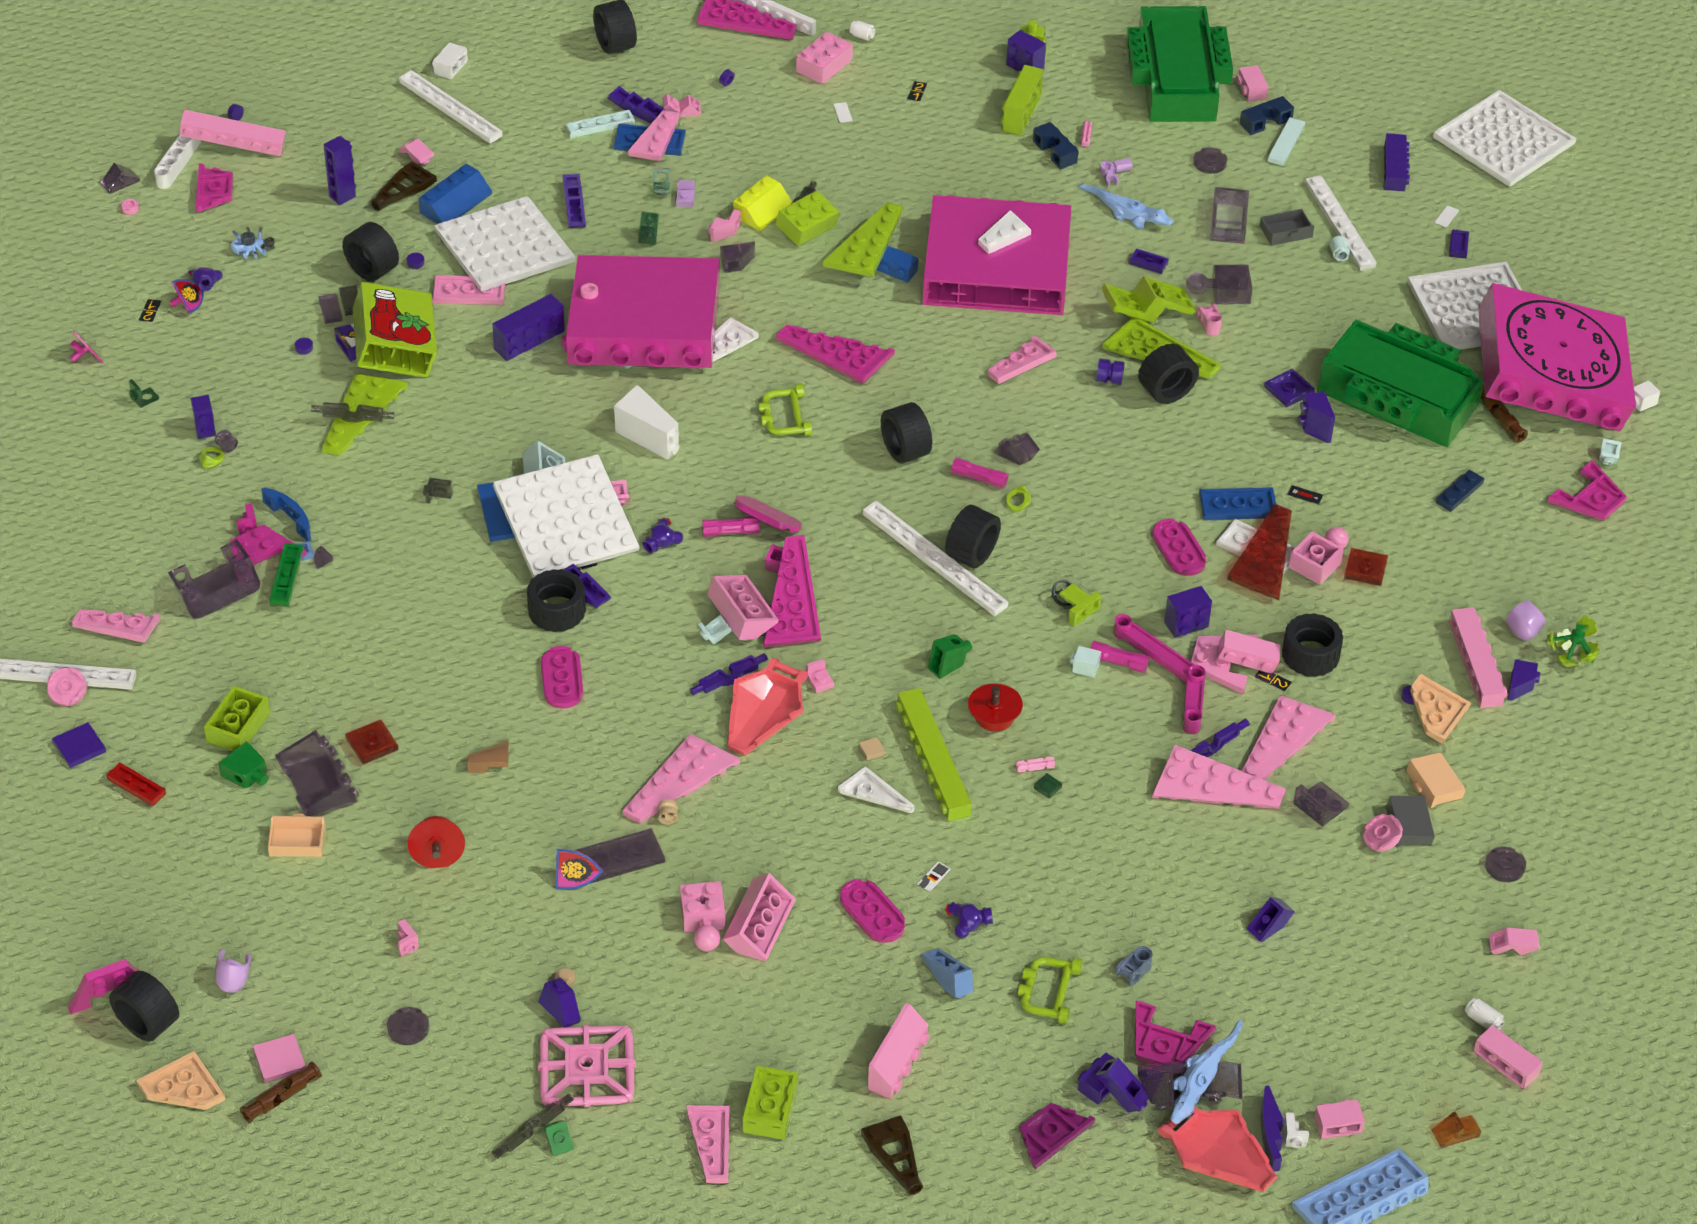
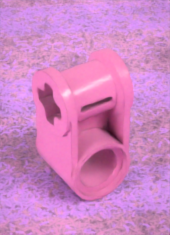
M1217 305L1198 306L1196 310L1197 318L1201 322L1205 333L1211 336L1218 335L1221 331L1222 316L1218 311Z

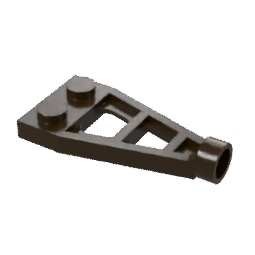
M410 162L401 168L380 190L376 197L371 200V205L376 211H380L388 204L425 190L437 182V176L416 163ZM407 178L415 184L405 187L400 182ZM395 188L400 192L391 194L389 191Z
M900 1115L861 1128V1134L869 1150L902 1185L907 1194L915 1195L923 1189V1184L918 1177L910 1132L902 1116ZM899 1140L903 1150L902 1152L889 1155L882 1146ZM907 1159L910 1168L901 1172L898 1171L894 1163Z

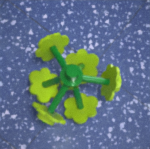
M1584 615L1581 617V620L1576 622V629H1573L1572 633L1568 629H1563L1556 634V637H1554L1553 630L1550 629V634L1547 635L1546 639L1548 645L1552 646L1554 651H1556V645L1562 647L1564 651L1569 648L1567 655H1557L1562 665L1571 667V665L1578 666V662H1576V659L1571 658L1575 646L1579 644L1582 646L1580 648V662L1590 664L1597 660L1596 656L1600 654L1599 645L1586 642L1584 639L1585 636L1590 637L1597 632L1598 629L1595 626L1596 622L1594 619Z

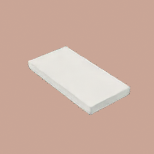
M1237 519L1231 523L1216 543V546L1281 577L1288 570L1291 552L1296 548Z

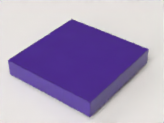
M1293 368L1264 383V387L1286 407L1303 400L1304 394L1315 393V388Z
M89 722L52 738L53 744L69 768L106 752V747Z

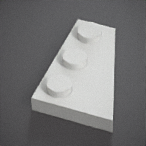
M1010 210L978 239V245L990 254L1031 235V229Z

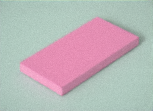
M435 275L432 302L433 304L504 305L505 283H502L499 287H492V289L480 292L470 276Z

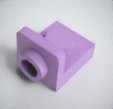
M678 180L676 207H694L695 181Z

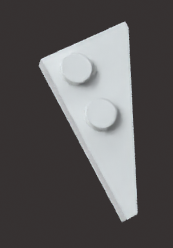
M866 766L838 786V792L844 795L912 813L915 809V805Z

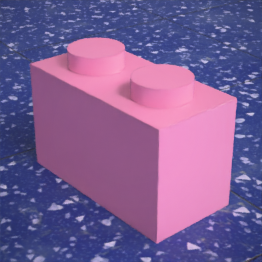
M1259 66L1239 68L1236 82L1237 85H1240L1242 95H1245L1247 101L1267 99L1268 84Z
M1344 1100L1338 1103H1324L1316 1106L1314 1120L1321 1139L1363 1133L1365 1119L1358 1100Z

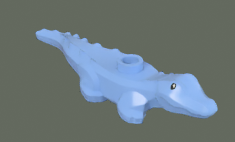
M1079 185L1080 189L1098 196L1113 210V216L1117 220L1128 219L1138 229L1144 228L1145 221L1167 226L1173 223V219L1168 217L1163 209L1149 208L1137 200L1127 198L1126 196L1121 197L1118 194L1113 195L1110 191L1106 192L1105 189H1100L1098 186Z
M1242 1020L1237 1021L1233 1030L1225 1039L1213 1044L1203 1053L1193 1055L1186 1060V1073L1184 1076L1177 1077L1172 1082L1173 1090L1181 1092L1174 1103L1171 1114V1121L1174 1124L1180 1123L1194 1112L1195 1104L1199 1101L1200 1096L1217 1073L1221 1057L1235 1043L1243 1026Z

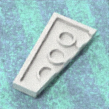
M729 318L715 331L713 362L758 339L759 333L733 318Z

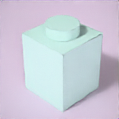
M1078 646L1077 652L1072 653L1070 664H1073L1072 672L1095 678L1100 665L1101 651Z

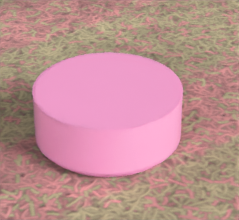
M134 199L124 200L121 203L122 212L126 215L137 213L139 210L138 202Z
M593 283L582 285L580 288L581 296L585 299L596 298L598 296V286Z

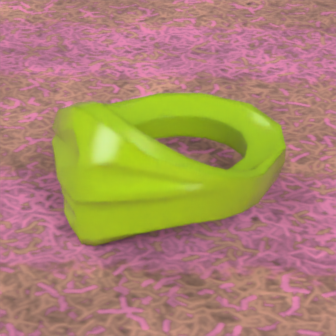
M204 448L199 455L200 463L205 469L213 468L223 462L225 454L219 448ZM214 451L219 453L220 456L212 458L206 455V453Z
M1020 485L1008 493L1006 499L1007 507L1012 511H1022L1030 504L1031 495L1025 486ZM1016 494L1024 495L1025 498L1024 502L1019 506H1013L1010 503L1011 498Z

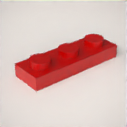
M120 762L106 774L108 781L152 807L166 795L165 788Z

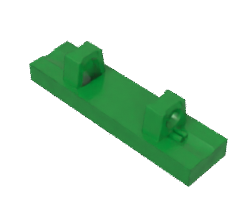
M284 543L269 599L270 605L289 607L304 552L303 545Z

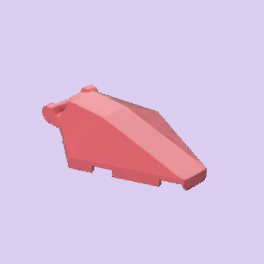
M773 657L766 668L734 679L728 749L746 756L804 712L801 685L806 681L808 672L785 665ZM776 669H777V670H780V671H782V672H784V673H787V674H789V675H792V676L796 677V679H792V678H790V677H788V676H785V675H783V674H780V673H778V672H776V671H774V670H776Z
M1194 1107V1112L1189 1115L1191 1117L1176 1132L1173 1129L1178 1124H1174L1171 1119L1157 1129L1163 1138L1171 1140L1182 1167L1261 1192H1264L1278 1177L1271 1168L1269 1159L1257 1139L1247 1129L1246 1122L1239 1110L1205 1111Z

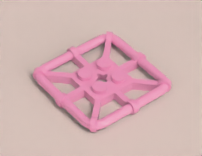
M584 1024V1027L545 1028L541 1032L538 1071L540 1072V1097L542 1104L545 1106L585 1105V1107H590V1105L630 1103L633 1100L636 1060L634 1059V1042L630 1027L627 1025L589 1026V1024ZM615 1034L604 1044H589V1035ZM584 1035V1044L568 1045L558 1036ZM622 1039H625V1058L608 1059V1051ZM549 1041L565 1052V1060L548 1061ZM585 1062H589L591 1066L584 1067L582 1065H584ZM608 1068L626 1069V1089L608 1076ZM550 1070H565V1078L548 1091V1072ZM584 1084V1097L555 1098L569 1085ZM590 1084H606L619 1095L590 1096Z

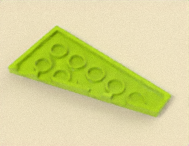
M886 202L823 260V266L874 277L902 215L903 206Z
M1136 317L1128 321L1102 345L1104 350L1145 360L1153 350L1160 346L1178 344L1199 367V376L1210 379L1221 368L1220 363Z
M355 373L322 446V453L341 456L352 445L353 440L365 431L364 428L368 424L371 425L387 409V405L399 397L398 394L402 390L405 391L408 388V382Z

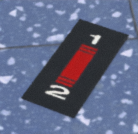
M1294 485L1291 486L1287 494L1319 504L1323 497V494Z

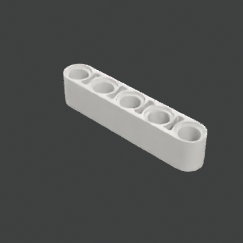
M183 136L177 137L154 170L156 186L158 188L166 189L172 185L201 144V140Z

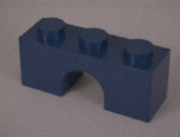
M1284 96L1241 111L1240 125L1250 135H1254L1265 130L1266 120H1273L1278 125L1286 123L1290 117L1293 118L1294 106Z
M1048 122L1034 128L1033 142L1041 150L1052 148L1051 161L1060 170L1077 164L1079 155L1077 147L1057 127Z

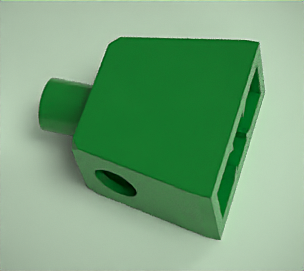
M956 634L934 640L927 668L939 679L945 677L963 666L966 653L972 650V644L968 640L963 641Z
M247 741L219 762L220 775L243 788H249L255 782L263 786L269 779L266 775L267 770L264 758Z

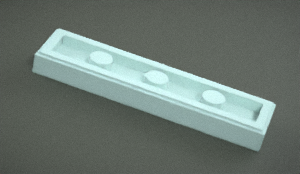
M630 110L565 123V128L570 138L616 129L619 124L635 125V119Z
M1291 117L1288 119L1268 156V162L1284 166L1305 127V121Z

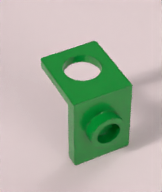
M558 1120L540 1126L541 1130L546 1132L553 1156L574 1149L566 1121Z

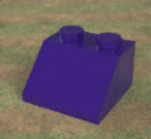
M1326 393L1304 394L1303 402L1300 403L1301 415L1298 416L1299 425L1303 427L1306 434L1326 443H1331L1335 415Z

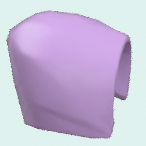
M1525 600L1511 610L1506 618V622L1514 636L1522 641H1529L1544 627L1546 618L1533 603Z
M221 949L215 965L216 983L222 991L236 993L245 986L249 978L251 955L250 953L245 954V965H242L230 958L223 960L225 950Z

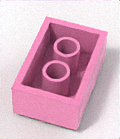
M826 31L796 56V72L820 84H824L852 61L853 44Z

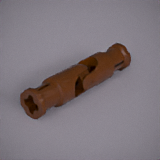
M1483 385L1480 399L1483 401L1484 407L1498 420L1502 428L1512 435L1514 442L1520 443L1524 441L1528 436V431L1519 425V421L1509 413V410L1502 401L1485 397V387Z
M311 1061L301 1071L293 1072L273 1087L267 1089L255 1097L253 1102L239 1108L243 1118L250 1124L253 1122V1119L262 1113H268L285 1100L306 1088L308 1083L322 1077L319 1068Z

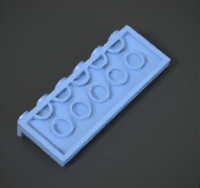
M1399 1148L1293 1201L1292 1208L1307 1224H1368L1372 1220L1427 1193L1428 1176Z

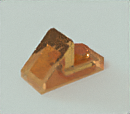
M1452 1112L1432 1129L1441 1148L1471 1140L1481 1135V1130L1472 1115L1459 1118L1456 1112Z

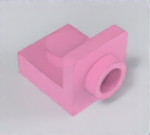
M824 659L813 661L806 665V671L808 672L807 680L815 693L834 687V682L825 669L826 662Z
M405 919L397 922V936L400 940L398 941V951L400 956L412 953L415 949L419 948L418 935Z

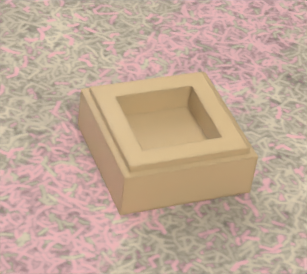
M878 737L859 742V748L866 761L885 756V750Z

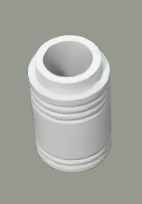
M1473 998L1466 1006L1465 1012L1467 1016L1484 1028L1489 1029L1493 1025L1500 1030L1505 1022L1503 1020L1504 1015L1481 999Z

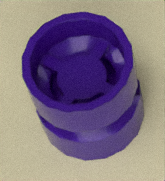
M1100 358L1096 381L1106 383L1110 380L1111 384L1121 385L1125 362L1115 360L1111 363L1109 359Z

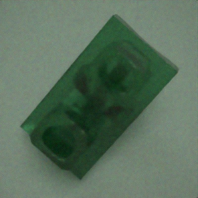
M641 212L638 243L656 245L659 214Z

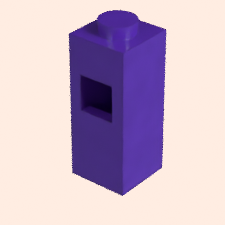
M1119 1058L1107 1060L1095 1076L1128 1113L1143 1110L1147 1106V1100L1151 1097V1094Z

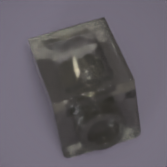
M430 478L428 484L424 485L423 496H426V503H431L432 497L451 499L453 495L451 480Z

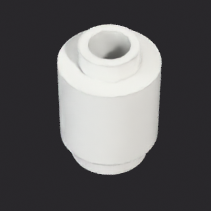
M858 20L852 22L850 33L855 37L869 41L874 37L875 29L873 25Z

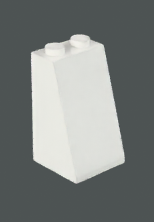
M636 385L614 406L615 432L668 460L679 450L678 422L643 389Z

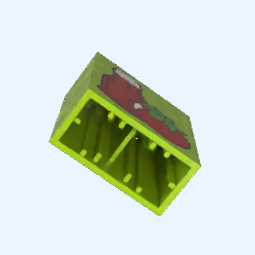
M361 282L353 305L357 367L428 378L437 354L431 293L384 286L378 283Z

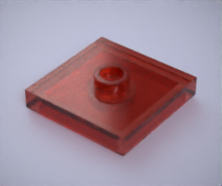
M1351 548L1344 579L1382 586L1388 555Z
M381 719L345 734L346 740L362 765L399 750L398 744Z

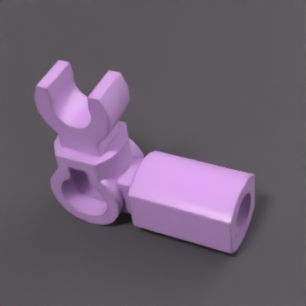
M1130 158L1116 160L1113 163L1103 161L1100 165V174L1106 179L1105 184L1107 186H1110V181H1114L1118 185L1119 177L1115 173L1132 170Z

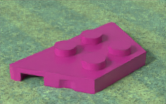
M199 163L196 212L232 201L233 173L222 171L216 167L208 169L205 168L204 164Z

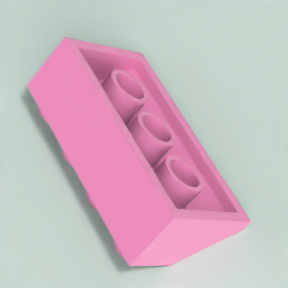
M747 575L713 576L707 595L739 640L757 639L778 623L779 619Z
M770 873L753 878L723 940L736 953L766 961L796 898Z
M908 1003L904 1005L869 1064L868 1090L892 1099L895 1092L898 1093L900 1091L903 1078L909 1076L913 1061L918 1060L921 1053L920 1049L922 1046L927 1045L930 1038L928 1024Z

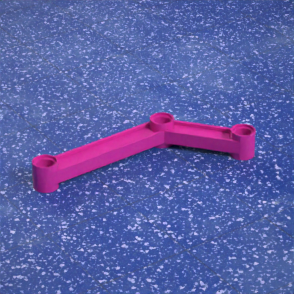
M1117 615L1113 632L1116 638L1124 639L1187 683L1183 730L1188 734L1198 733L1202 721L1205 668L1193 664L1132 622L1129 615Z

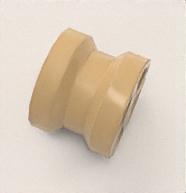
M667 799L658 804V817L662 824L670 825L678 821L677 802Z

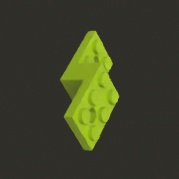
M1146 276L1141 278L1132 292L1106 283L1101 287L1105 299L1109 302L1110 308L1114 312H1120L1129 317H1136L1144 322L1154 323L1165 308L1192 316L1196 312V308L1184 288Z

